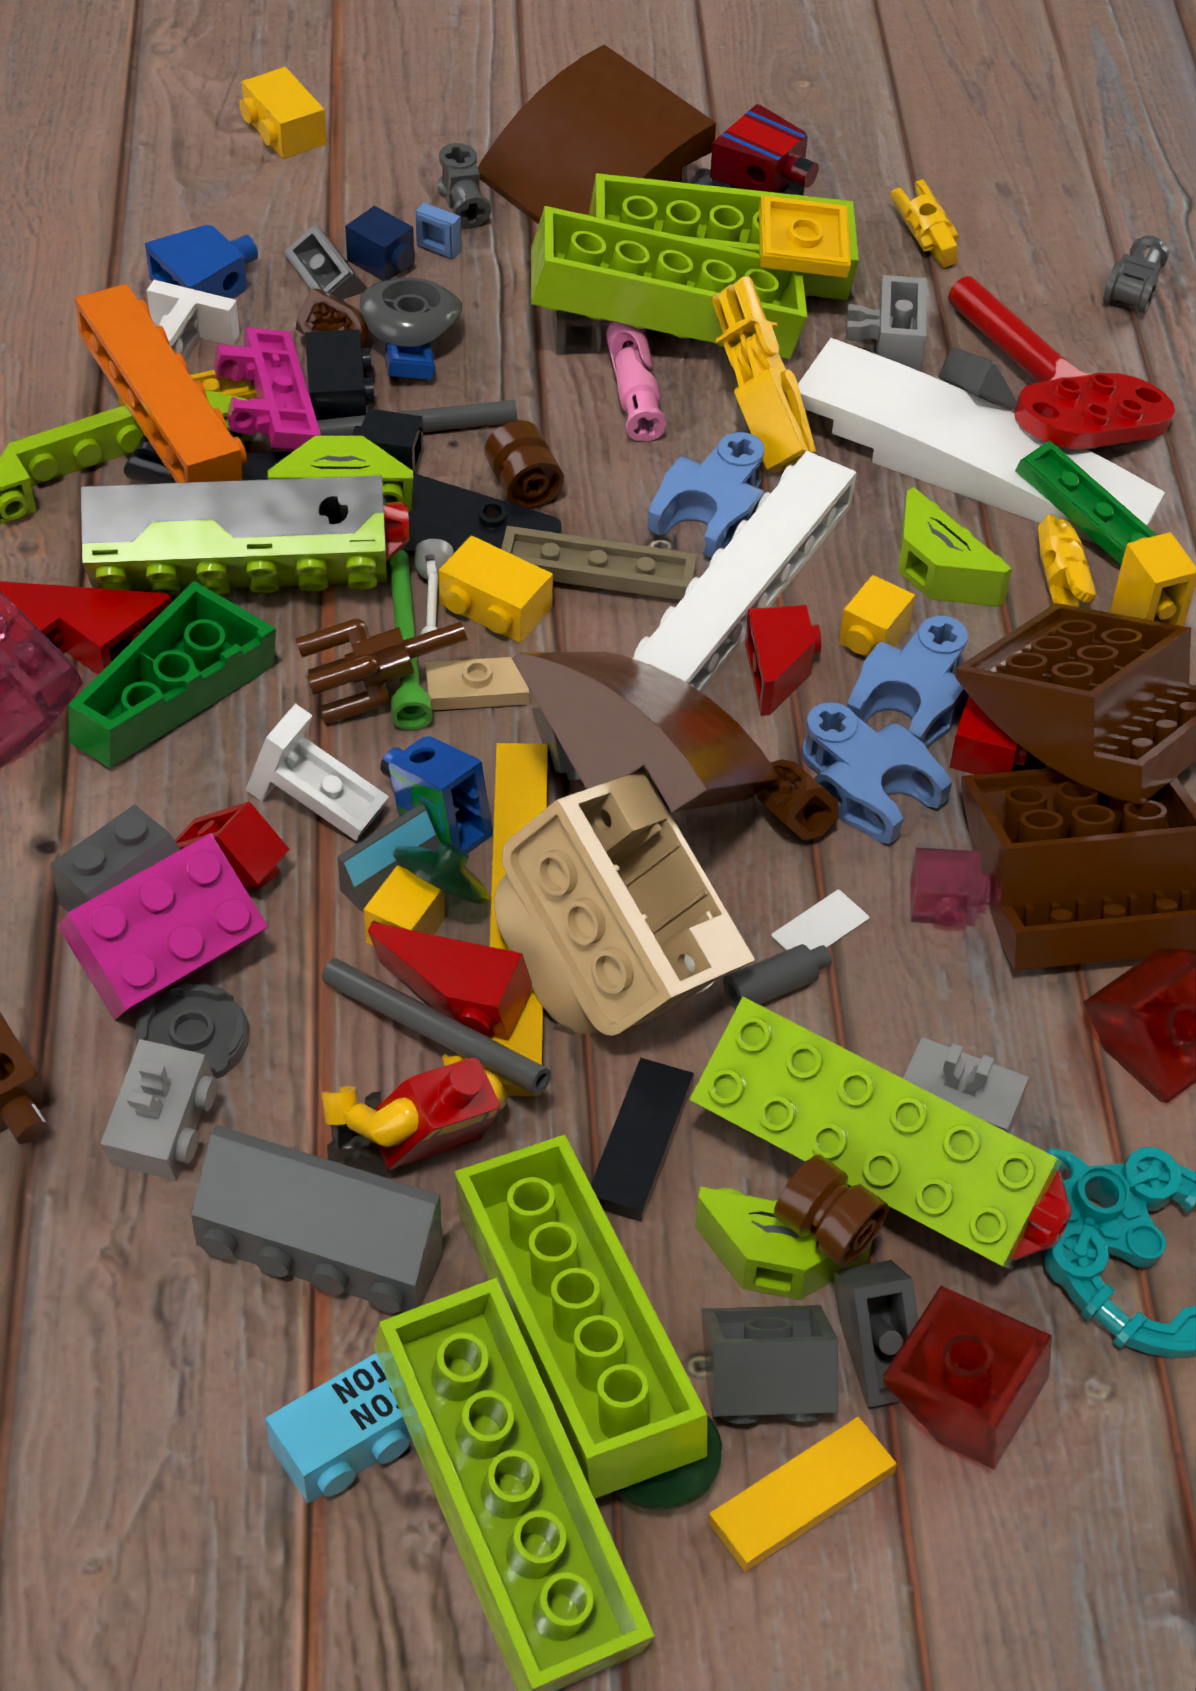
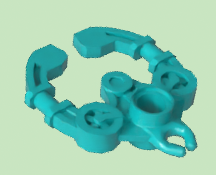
M1142 1147L1132 1152L1126 1162L1122 1164L1088 1166L1082 1159L1069 1151L1048 1148L1047 1153L1060 1159L1069 1168V1179L1064 1180L1063 1183L1072 1208L1071 1218L1054 1248L1046 1249L1044 1253L1045 1269L1055 1282L1064 1286L1070 1298L1082 1311L1080 1314L1090 1321L1094 1317L1115 1336L1112 1342L1120 1349L1125 1345L1146 1354L1168 1358L1196 1356V1305L1183 1308L1170 1324L1149 1320L1140 1311L1131 1319L1109 1300L1116 1290L1108 1283L1105 1285L1100 1277L1109 1260V1254L1127 1260L1130 1264L1139 1268L1151 1267L1158 1261L1166 1248V1239L1162 1231L1152 1221L1148 1211H1157L1168 1205L1172 1199L1181 1203V1207L1189 1213L1196 1206V1172L1177 1164L1170 1154L1155 1147ZM1087 1197L1098 1200L1104 1208L1094 1205Z

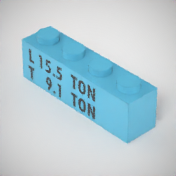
M376 1353L265 1418L269 1447L307 1504L322 1495L330 1497L342 1492L354 1481L357 1474L377 1462L385 1464L393 1461L407 1449L412 1441Z

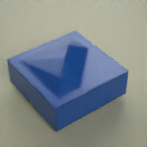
M386 343L384 355L388 376L433 380L435 363L431 344L402 347Z

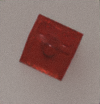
M1159 948L1083 1001L1104 1051L1160 1102L1168 1103L1196 1082V950Z
M940 1286L884 1373L883 1383L939 1444L994 1470L1049 1378L1052 1335L944 1286Z

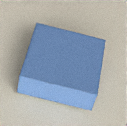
M423 202L416 209L417 246L454 259L461 252V216Z

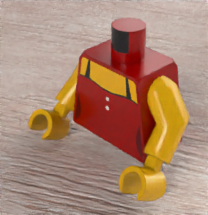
M447 1054L442 1055L443 1067L408 1078L375 1109L363 1103H357L356 1087L353 1086L340 1087L339 1092L334 1093L322 1092L325 1123L328 1125L347 1124L350 1130L376 1143L387 1169L391 1170L482 1139L499 1111L505 1106L507 1093L499 1079L493 1073L486 1071L477 1058L471 1057L467 1059L461 1055L447 1056Z

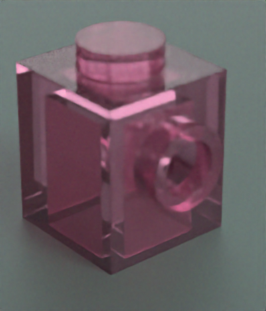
M916 847L910 876V921L915 923L941 924L949 927L959 925L975 926L979 905H988L990 896V874L981 873L980 851Z

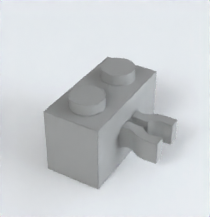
M883 275L878 310H872L862 305L848 304L846 340L862 341L869 338L876 339L877 355L921 372L926 341L927 278Z
M921 1037L903 1079L1011 1133L1022 1105L1029 1077L993 1064L994 1058L983 1055L982 1059L966 1054L962 1052L963 1047L952 1043L950 1048Z
M139 1039L100 1143L111 1165L177 1181L183 1163L189 1164L195 1155L199 1139L198 1130L195 1129L202 1110H210L217 1091V1078L213 1076L205 1054Z

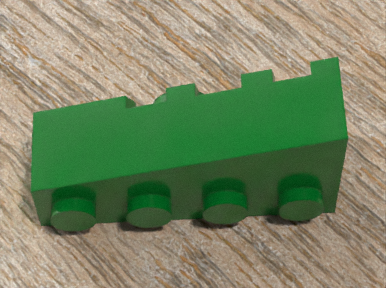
M193 581L68 704L69 743L109 768L115 766L271 669L274 665L276 628L198 582Z

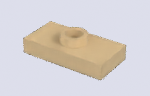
M513 657L425 662L427 693L431 697L432 711L529 705V688L513 662Z

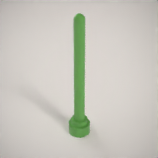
M399 550L389 561L395 628H400L403 640L415 637L409 558L405 551ZM417 657L410 659L415 673L399 678L400 688L391 699V712L394 724L401 729L410 731L426 727L433 717L431 697L420 686Z

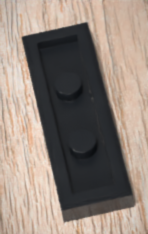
M640 1057L591 1182V1186L603 1210L642 1222L691 1091L694 1073Z

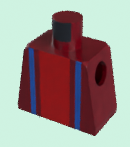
M756 104L712 142L710 178L746 190L778 193L791 181L807 188L810 187L817 177L819 165L806 158L808 137L805 131L767 108Z

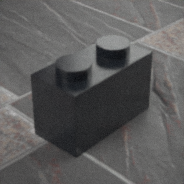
M360 329L305 332L309 396L316 419L324 420L366 415V406L374 405L373 377L364 378L363 376L372 375L370 347L361 348Z

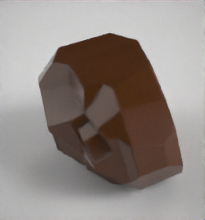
M313 288L298 315L295 330L305 336V332L360 329L361 348H365L369 338L368 326L357 308L322 289Z
M782 759L771 762V765L781 779L757 793V798L804 841L823 836L838 819V800L796 762Z

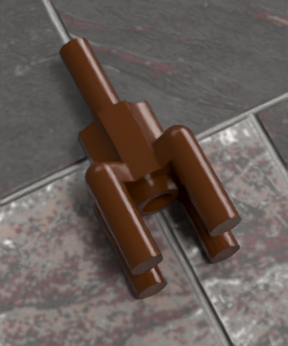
M352 619L295 638L302 658L348 642L351 643L353 652L345 654L344 658L308 669L309 675H307V679L313 695L351 682L355 684L364 681L367 689L364 692L319 706L325 725L385 706L390 700V693L386 682L415 673L410 659L468 640L461 621L403 640L399 627L370 637L367 626L361 619Z

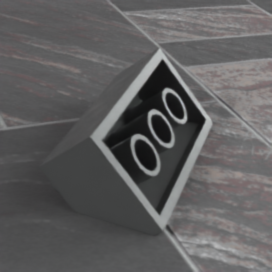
M215 1125L213 1128L191 1213L197 1246L202 1247L208 1254L220 1259L234 1257L256 1264L262 1271L272 1276L285 1277L290 1275L312 1282L315 1287L329 1294L340 1295L346 1293L368 1300L371 1305L385 1312H406L422 1305L442 1259L440 1194Z

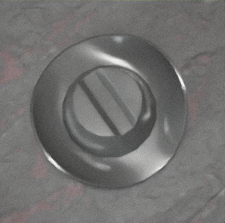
M396 278L381 281L368 287L361 295L360 310L369 330L377 338L396 346L414 347L427 344L446 331L459 318L462 312V302L452 292L432 281L420 278Z

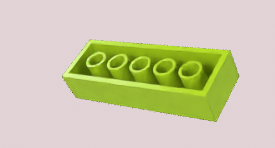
M596 173L589 216L760 253L758 207L761 195L848 206L851 261L848 277L803 273L805 296L847 300L859 262L853 201Z
M544 206L531 248V304L542 306L552 311L562 310L581 314L595 320L604 319L628 324L637 329H651L670 333L679 338L703 340L724 347L723 343L716 342V339L723 335L710 297L719 294L727 286L734 285L741 277L749 276L753 279L767 321L775 322L778 325L773 329L779 345L778 353L780 357L787 359L791 358L807 319L803 273L760 267V253Z
M564 1134L454 1171L460 1219L488 1280L496 1277L594 1499L707 1457V1413L566 1135Z
M497 1277L380 1321L373 1347L516 1690L557 1691L641 1654L655 1635Z

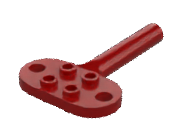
M972 276L962 277L952 286L948 295L949 303L1037 382L1023 388L1018 396L1016 409H1014L1015 419L1031 435L1044 442L1050 440L1056 446L1068 449H1095L1100 446L1151 439L1165 434L1175 414L1174 404L1165 392L1153 384L1134 376L1120 373H1084L1071 365Z

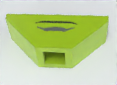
M314 436L268 470V480L382 475L383 498H385L386 503L403 502L408 507V511L412 509L413 471L364 436Z
M915 487L907 490L901 523L898 572L932 600L996 607L1005 603L1012 568L1000 556L995 555L977 540L969 530L960 526L942 511L935 502L930 501Z
M700 1186L695 1228L742 1289L802 1300L835 1281L834 1271L860 1266L868 1261L871 1244L856 1261L848 1267L841 1268L816 1249L817 1239L814 1234L801 1238L775 1218L774 1208L777 1200L773 1201L747 1196L731 1188L712 1189Z

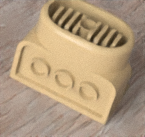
M645 770L557 799L513 835L504 845L502 858L506 874L499 882L494 901L498 928L509 950L523 954L532 981V991L545 1011L557 1023L572 1028L575 1033H603L610 1036L620 1034L673 1010L684 1001L707 990L716 979L755 961Z

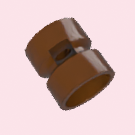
M523 420L508 422L497 428L489 436L485 444V457L494 474L499 479L498 481L510 503L534 509L549 503L559 494L564 484V474L535 424Z
M821 1154L814 1155L795 1172L784 1187L775 1205L774 1216L801 1238L814 1234L817 1239L816 1249L841 1268H845L856 1261L874 1240L888 1215L889 1206L862 1184L848 1187L849 1177L847 1173Z

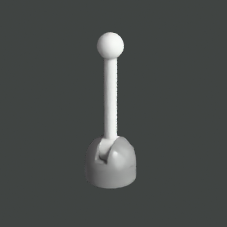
M440 539L424 540L415 548L416 570L424 579L428 580L426 626L422 629L421 634L438 629L436 627L438 570L454 554L453 547L448 542Z

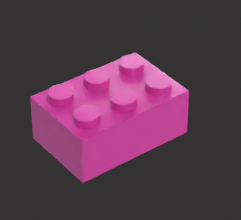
M211 833L73 909L57 925L114 1020L244 946L268 928Z

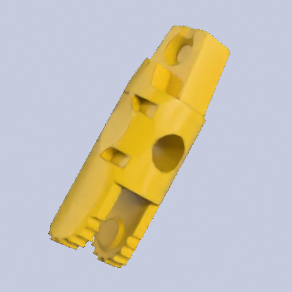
M925 180L916 181L915 193L917 197L911 201L902 188L899 187L892 190L889 196L924 252L930 251L942 268L957 264L958 257L956 254L958 248L955 241L959 240V235Z
M1048 514L1038 525L1040 557L1053 603L1076 607L1080 606L1078 599L1083 601V603H1091L1097 595L1082 542L1070 522L1064 519H1057L1055 516Z

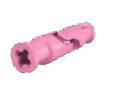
M604 320L608 324L606 338L617 379L620 404L628 415L625 424L626 432L635 441L650 442L658 439L663 435L667 421L664 413L659 410L661 395L658 381L651 372L653 363L646 329H637L628 324ZM649 420H653V426H652V427H650V422H649Z

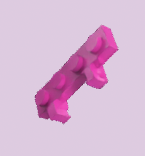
M246 327L243 340L244 347L218 344L213 366L216 378L222 376L231 378L235 382L240 381L244 377L248 381L253 380L258 399L252 398L249 401L231 397L227 412V422L230 431L252 435L255 432L268 433L272 448H281L290 452L295 451L312 437L321 436L290 331Z

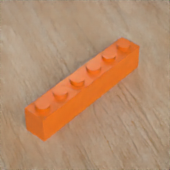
M127 283L75 297L79 336L176 483L243 481L242 465L247 463V457L241 440L238 437L233 438L221 411L218 408L213 409L207 401L202 383L199 380L194 381L189 375L182 354L179 352L174 353L169 345L164 328L161 325L156 326L152 321L146 302L143 299L138 300Z

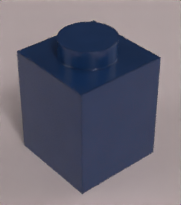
M375 205L345 226L347 261L382 281L390 280L414 263L413 226Z

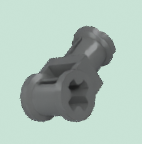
M462 143L448 144L439 152V163L443 167V172L438 180V192L442 197L446 198L449 208H453V213L461 216L462 227H478L490 217L491 205L488 199L482 196L479 189L480 173L476 166L477 153L473 148Z
M1145 235L1134 241L1130 249V255L1124 253L1119 264L1116 263L1106 284L1103 301L1111 303L1113 300H1117L1138 307V311L1145 314L1148 311L1156 291L1160 269L1164 267L1169 258V250L1161 239ZM1150 247L1151 249L1147 257L1145 258L1144 253L1146 249Z

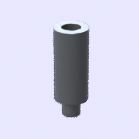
M800 944L724 976V990L735 1010L742 997L760 1005L817 981L819 970L830 966L832 958L824 945L810 950L806 945Z

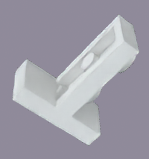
M153 280L146 290L152 321L156 326L161 325L164 328L170 347L174 353H181L184 360L199 338L232 346L238 339L240 332L236 300Z
M295 703L266 737L246 791L263 802L274 787L278 786L357 841L384 808L389 796L307 740L304 735L313 715Z

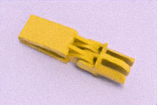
M744 276L738 279L734 285H729L719 294L710 297L723 335L716 339V342L724 344L729 362L735 371L739 387L735 388L734 393L750 432L764 444V465L768 471L778 473L786 469L787 466L798 462L806 451L814 453L816 449L796 377L791 370L785 369L778 353L779 345L773 331L778 325L775 322L767 321L753 279L749 276Z

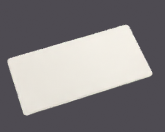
M836 890L773 932L771 936L786 950L800 944L806 945L810 950L821 945L827 948L867 921L869 916L841 890Z

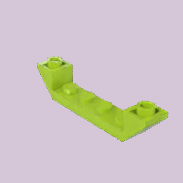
M205 390L209 404L213 409L218 408L223 414L227 430L233 438L238 437L242 443L254 440L253 434L248 435L230 431L227 422V412L231 397L239 400L247 399ZM126 405L10 442L0 457V525L37 513L32 486L133 453L145 434Z

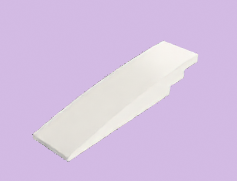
M833 338L829 339L798 383L805 410L833 419L832 434L873 448L872 463L1041 523L1048 514L1053 515L1057 519H1064L1070 522L1079 538L1096 543L1015 471L1022 458L1046 442L1024 430L1015 419L1013 412L913 368ZM1057 446L1145 525L1149 526L1163 501L1164 491L1088 449H1068Z

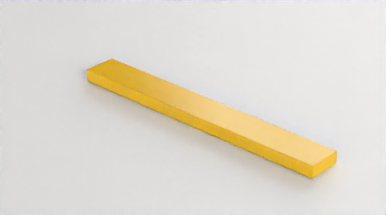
M496 743L490 947L509 950L498 928L494 909L497 887L506 874L502 853L507 841L547 808L548 744ZM532 989L510 1038L505 1039L487 1035V1037L542 1065L543 1006L536 998ZM485 1068L486 1071L493 1073L499 1079L506 1090L507 1096H541V1093L535 1095Z

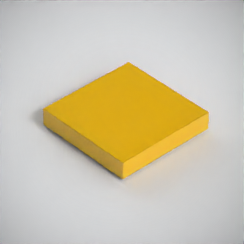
M761 195L758 207L760 267L848 277L851 267L848 206Z

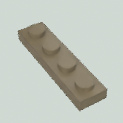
M507 526L501 548L514 556L553 573V581L676 600L684 598L686 589L694 578L697 553Z

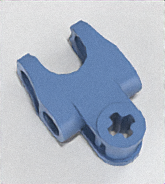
M734 432L724 436L702 464L685 456L676 460L665 473L662 484L648 511V530L658 535L666 534L677 523L686 520H696L708 525L704 535L705 548L703 555L712 558L719 548L725 549L733 539L739 523L742 520L748 521L756 512L760 499L766 493V491L760 489L762 474L759 466L764 458V444L753 434Z
M933 616L921 623L903 650L883 641L879 642L863 662L861 674L852 690L847 707L865 723L875 713L883 710H895L906 714L912 719L908 731L923 742L928 749L949 732L964 710L969 697L955 678V668L963 664L961 654L967 644V629L955 618Z
M834 702L821 703L814 706L809 712L806 722L808 736L803 742L802 758L808 767L819 773L816 775L815 780L838 800V818L845 824L860 830L876 841L890 844L900 837V828L904 817L900 812V808L887 795L898 793L909 795L923 805L938 808L948 801L952 785L948 774L930 754L924 743L901 725L890 723L876 732L857 717L850 708ZM921 773L925 774L930 779V781L933 784V787L926 781V779L923 777ZM876 814H878V815L880 816V818L883 820L884 824H882V823L880 822V820L877 818V815H876Z

